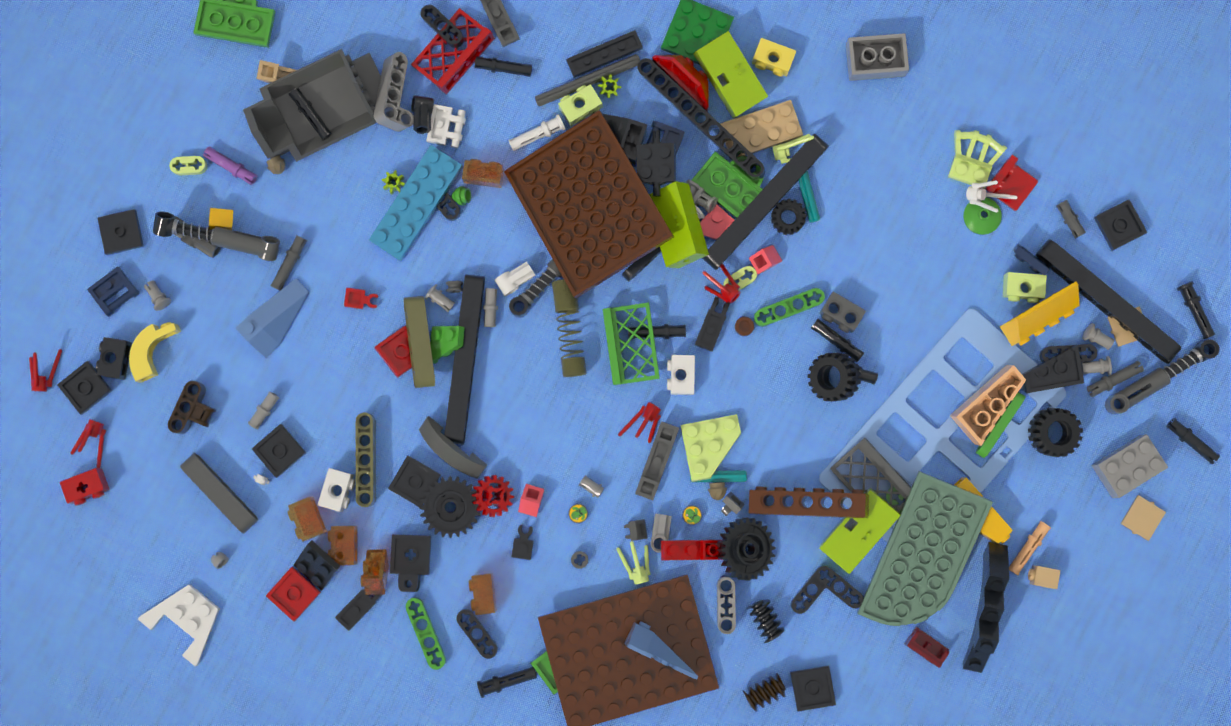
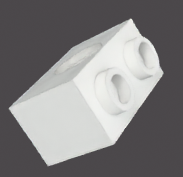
M672 355L671 360L667 361V371H671V379H667V390H671V395H694L695 355ZM678 370H683L686 373L684 380L676 378L675 373Z
M328 468L318 506L338 512H343L344 509H347L350 501L348 493L349 490H353L355 484L354 475ZM337 485L342 488V493L339 496H336L333 492L334 487Z

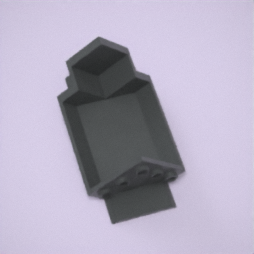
M340 49L259 88L264 100L243 109L252 135L267 159H272L278 155L281 156L290 151L297 162L377 123L374 119V110L381 75L370 53L352 61L349 54L345 56L343 50ZM299 88L304 97L310 100L315 112L332 132L329 138L322 141L307 118L298 111V106L288 95L293 89Z

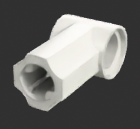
M526 261L511 272L507 271L498 276L495 282L503 295L508 296L515 292L520 285L535 277V274Z

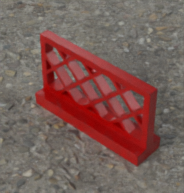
M460 8L449 21L459 30L466 29L467 37L464 38V42H467V48L458 51V48H454V52L445 53L444 44L447 43L437 34L411 63L413 68L438 86L446 95L473 65L476 56L479 57L495 39L491 30L483 27ZM463 16L466 19V25L456 26L457 19ZM447 23L444 25V27H443L441 30L446 29ZM478 28L481 30L477 36L470 37L469 29ZM441 45L442 53L432 54V48ZM455 56L454 63L446 65L445 57ZM442 57V66L433 67L432 59ZM429 59V67L421 68L418 66L422 60ZM443 70V75L438 81L433 78V71Z

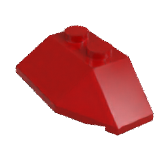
M654 55L652 61L708 112L707 75L703 71L695 69L693 67L694 63L688 57L684 58L682 55Z

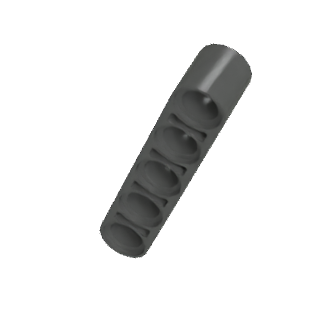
M194 452L180 465L183 472L240 532L246 533L259 520L198 454Z

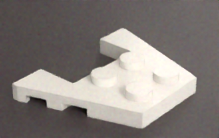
M190 584L141 615L138 620L150 630H153L163 616L166 615L194 638V641L182 656L196 667L200 663L203 650H205L207 639L213 629L220 608Z

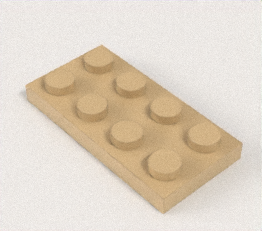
M791 100L720 123L751 153L803 136ZM733 141L725 142L727 149L733 146ZM741 153L738 157L747 156V154Z

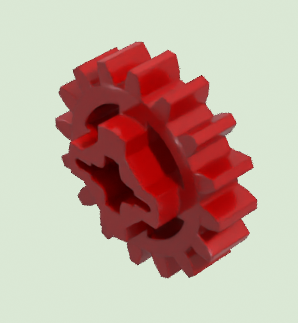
M491 475L490 478L489 476H484V481L478 480L480 486L473 487L477 491L472 494L473 497H476L473 504L479 505L476 510H483L482 515L487 516L489 514V517H495L496 514L497 516H502V511L508 512L507 505H513L509 501L514 498L513 495H510L513 488L507 487L510 482H503L504 477L497 478V475ZM496 483L498 486L493 488L489 484ZM493 504V505L496 506L497 508H495V509H490V508H488V507Z

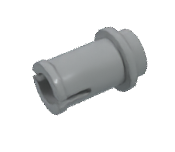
M586 475L579 484V486L593 494L592 497L596 496L599 498L604 490L602 484H597Z

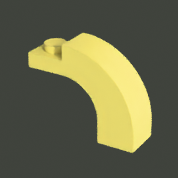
M167 322L162 324L159 329L157 325L151 324L138 334L132 344L129 355L130 369L135 382L142 383L158 376L153 363V351L159 342L180 333L179 325Z

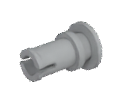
M154 280L144 285V288L152 298L151 302L154 304L155 311H160L170 305L171 299L166 298L165 293L160 291Z
M435 284L429 289L425 299L427 300L429 297L432 299V303H437L446 312H449L455 302L442 294V290L438 291L436 289L438 285Z
M1091 323L1085 329L1082 336L1084 341L1089 339L1090 342H1096L1107 350L1114 344V339L1103 334L1100 329H1095L1094 323Z
M1109 356L1106 357V360L1099 359V361L1081 362L1083 375L1099 372L1100 374H1104V372H1107L1108 375L1112 374V362Z

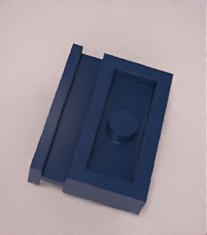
M1019 243L1013 249L1014 253H1016L1014 256L1021 262L1026 261L1031 265L1030 268L1037 274L1042 273L1045 276L1050 270L1048 265Z

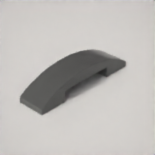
M480 0L502 47L520 40L502 1Z
M428 416L419 428V431L429 447L453 468L468 476L478 478L487 464L474 453L468 456L441 433L443 427Z
M661 421L635 492L636 495L654 500L679 427Z

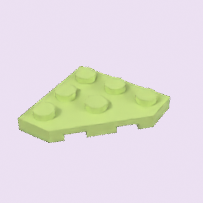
M737 414L681 425L691 481L711 479L718 466L741 435Z

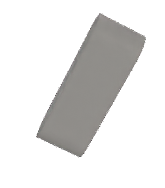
M723 576L717 581V627L723 634H731L736 627L735 582L727 576ZM724 580L731 582V588L728 591L721 589L720 585ZM721 593L724 595L732 593V597L727 596V601L731 604L728 607V614L732 613L731 617L728 615L721 616V613L725 614L724 607H721V604L725 602V597H720ZM730 620L732 623L731 628L723 630L721 628L722 621Z

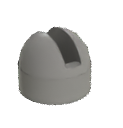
M216 552V555L211 557V562L216 569L222 568L229 560L222 552Z

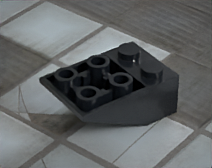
M603 114L631 164L636 165V145L643 144L647 132V124L628 118Z

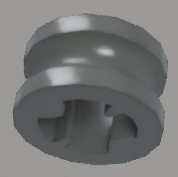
M463 281L446 282V285H448L446 292H463L461 288Z
M577 551L572 555L571 563L575 568L582 569L588 564V556L585 552ZM578 554H581V557H585V561L582 562L583 565L580 566L574 562Z

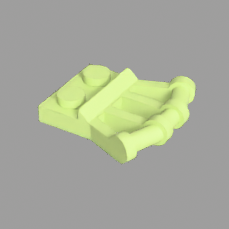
M955 130V156L948 178L969 185L987 182L993 164L1007 147L1000 145L992 138V135H983L977 130L970 132ZM961 139H971L966 155L961 154ZM976 141L983 143L978 160L971 158ZM988 146H991L997 153L988 163L983 162Z

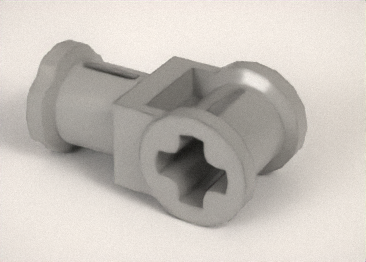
M688 179L686 183H689L694 204L697 207L698 205L702 206L708 213L713 211L718 198L707 195L703 188Z

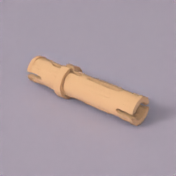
M1042 521L1039 522L1032 535H1028L1027 542L1009 566L1011 572L1019 575L1036 548L1042 545L1041 541L1051 529L1050 526Z

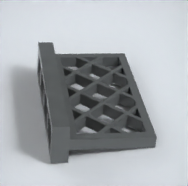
M865 437L830 468L851 492L852 490H864L865 494L867 492L865 490V479H877V488L874 491L877 494H890V505L896 508L898 512L902 510L911 490L910 485ZM858 448L864 454V462H852V454ZM841 464H850L849 475H841L836 468ZM852 464L864 465L863 476L852 475ZM866 465H874L877 468V477L865 476ZM879 471L884 477H879ZM851 478H863V489H854L851 486ZM879 479L888 480L891 483L890 491L879 490ZM892 494H901L905 501L901 505H892Z

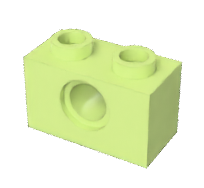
M591 84L587 87L586 85L579 87L576 90L577 93L572 96H564L560 103H558L559 109L570 127L592 115L593 112L603 108V103ZM577 101L585 103L581 108L576 107L574 104Z
M1007 272L1004 274L1002 297L1014 302H1018L1020 299H1027L1028 303H1039V300L1044 299L1046 295L1047 275ZM1021 284L1027 285V293H1024L1021 290Z

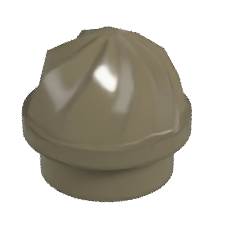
M280 155L266 162L268 170L273 174H282L286 168L285 160Z
M725 482L709 483L710 489L708 491L711 497L715 500H721L727 490Z

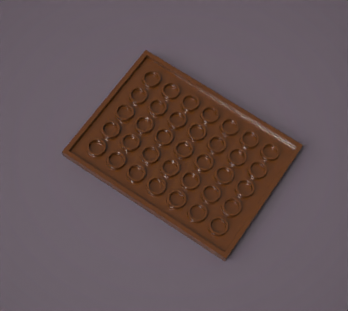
M600 110L504 171L574 298H578L674 238V235Z
M687 574L538 617L567 726H592L719 688ZM641 621L650 625L649 630L653 631L698 675L697 680L673 669L671 666H666L654 660L652 657H646L628 648L624 643L634 622L639 624Z

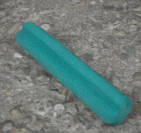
M807 171L798 181L809 222L814 223L820 220Z
M745 470L715 471L711 479L696 482H746L747 472Z

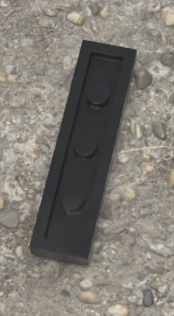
M636 30L567 58L566 62L573 78L637 52L643 49Z

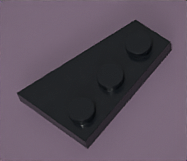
M1078 345L1023 373L1022 375L1026 379L1024 383L1025 393L1084 383Z

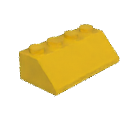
M1074 282L1001 325L1000 328L1011 346L1017 343L1020 346L1030 341L1029 336L1032 334L1036 337L1045 332L1044 327L1047 325L1051 328L1058 324L1060 317L1067 318L1074 314L1073 309L1080 306L1078 283Z

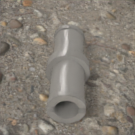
M485 288V305L483 306V310H485L484 327H496V310H498V306H496L497 289Z
M269 391L261 405L256 407L257 411L248 421V424L258 430L265 418L270 416L271 409L280 398Z

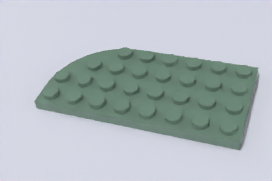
M918 471L901 510V516L894 526L857 613L885 625L900 626L920 623L927 620L928 617L935 614L938 610L940 611L954 592L993 501Z

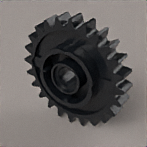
M451 476L448 477L447 481L441 477L440 483L434 480L435 486L427 485L429 492L423 491L426 497L420 498V501L424 503V505L419 506V509L424 510L420 517H426L423 523H430L428 530L435 528L434 534L436 535L438 532H441L442 537L446 533H448L449 538H452L453 533L459 537L460 531L467 534L466 528L473 529L471 523H477L478 521L475 519V516L481 515L476 511L479 505L473 504L476 497H473L472 494L477 491H471L473 485L466 486L465 479L459 482L458 476L454 481ZM454 502L456 505L455 510L447 512L445 510L446 503Z
M755 518L736 519L735 522H729L730 527H724L726 534L720 533L723 540L717 542L721 545V548L717 549V551L722 553L718 557V559H723L721 566H727L725 572L731 573V577H737L738 580L751 581V579H758V576H764L763 571H769L767 564H773L770 558L775 557L772 550L776 549V547L771 545L775 539L769 538L772 532H766L767 526H762V521H756Z

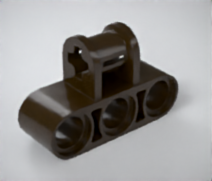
M189 381L184 386L168 421V429L172 433L185 434L192 422L209 427L208 422L212 414L216 412V409L201 403L206 393V387L202 383ZM197 385L199 388L198 393L193 395L192 387ZM186 403H189L191 407L188 412H184L183 409ZM178 420L182 422L180 430H177L175 427Z

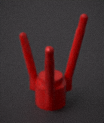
M724 264L720 268L731 285L727 283L723 286L706 271H703L702 274L720 288L721 293L708 286L704 287L705 290L723 299L726 303H733L740 296V286L735 283Z
M61 349L58 350L48 380H46V376H38L37 353L34 352L33 357L29 358L31 391L47 392V387H52V380L62 353Z
M648 402L646 406H642L640 411L618 433V436H622L643 414L644 421L635 437L638 438L648 421H653L648 438V443H651L657 423L661 417L659 415L661 409Z
M89 419L88 424L86 423L84 431L70 453L73 455L77 449L78 452H81L89 436L97 438L100 435L97 456V468H100L104 435L106 433V430L102 429L104 424Z

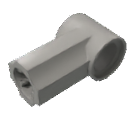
M655 514L651 538V548L654 552L661 553V549L654 547L656 539L660 538L668 541L672 516Z

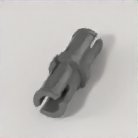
M1068 200L1056 205L1065 220L1063 222L1065 225H1068L1075 239L1086 233L1078 220L1079 216L1074 213Z

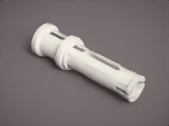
M558 114L556 118L547 122L543 121L537 128L508 141L513 151L542 137H551V134L561 129L563 131L566 129Z

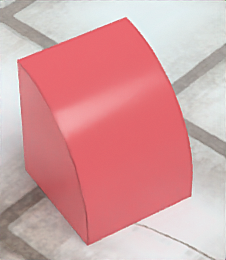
M774 245L763 248L749 257L757 274L763 273L782 262Z
M526 484L521 496L518 512L537 517L544 489Z

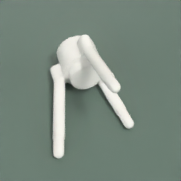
M998 181L972 183V186H969L966 192V197L970 204L981 206L996 213L998 209L980 201L986 197L1017 199V196L987 193L983 189V187L998 184Z

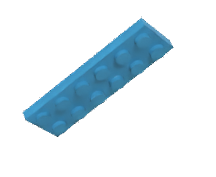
M430 145L371 235L369 241L402 261L437 208V205L458 176L463 165Z

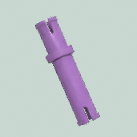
M210 146L205 149L203 154L205 158L226 169L235 178L239 177L250 185H253L257 180L258 175L244 168L243 164L234 162Z

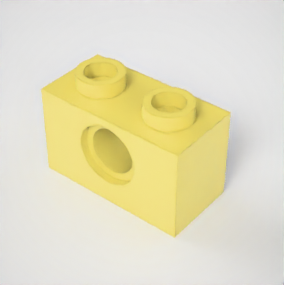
M761 38L752 64L760 70L768 69L773 71L772 73L776 76H787L796 50ZM776 56L778 61L771 62L768 57Z

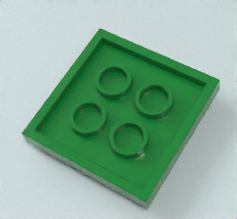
M680 0L662 43L661 50L674 55H682L684 58L688 57L692 62L699 64L693 54L729 31L734 16L693 0Z

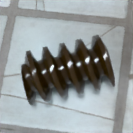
M776 673V680L772 676L769 677V683L762 680V687L758 683L755 684V690L748 687V694L742 690L750 707L755 712L758 711V704L762 708L765 707L764 701L772 704V697L778 701V694L786 697V689L778 673Z

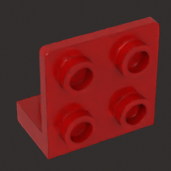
M1011 155L991 180L998 181V184L987 186L985 190L989 193L1016 195L1017 199H997L1012 210L1017 211L1036 186L1038 180L1017 166L1015 163L1018 161V158Z

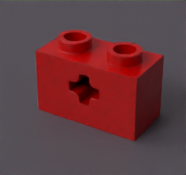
M94 468L60 481L67 504H75V506L86 503L87 498L93 497V499L102 497L105 495V491L110 490L102 468Z

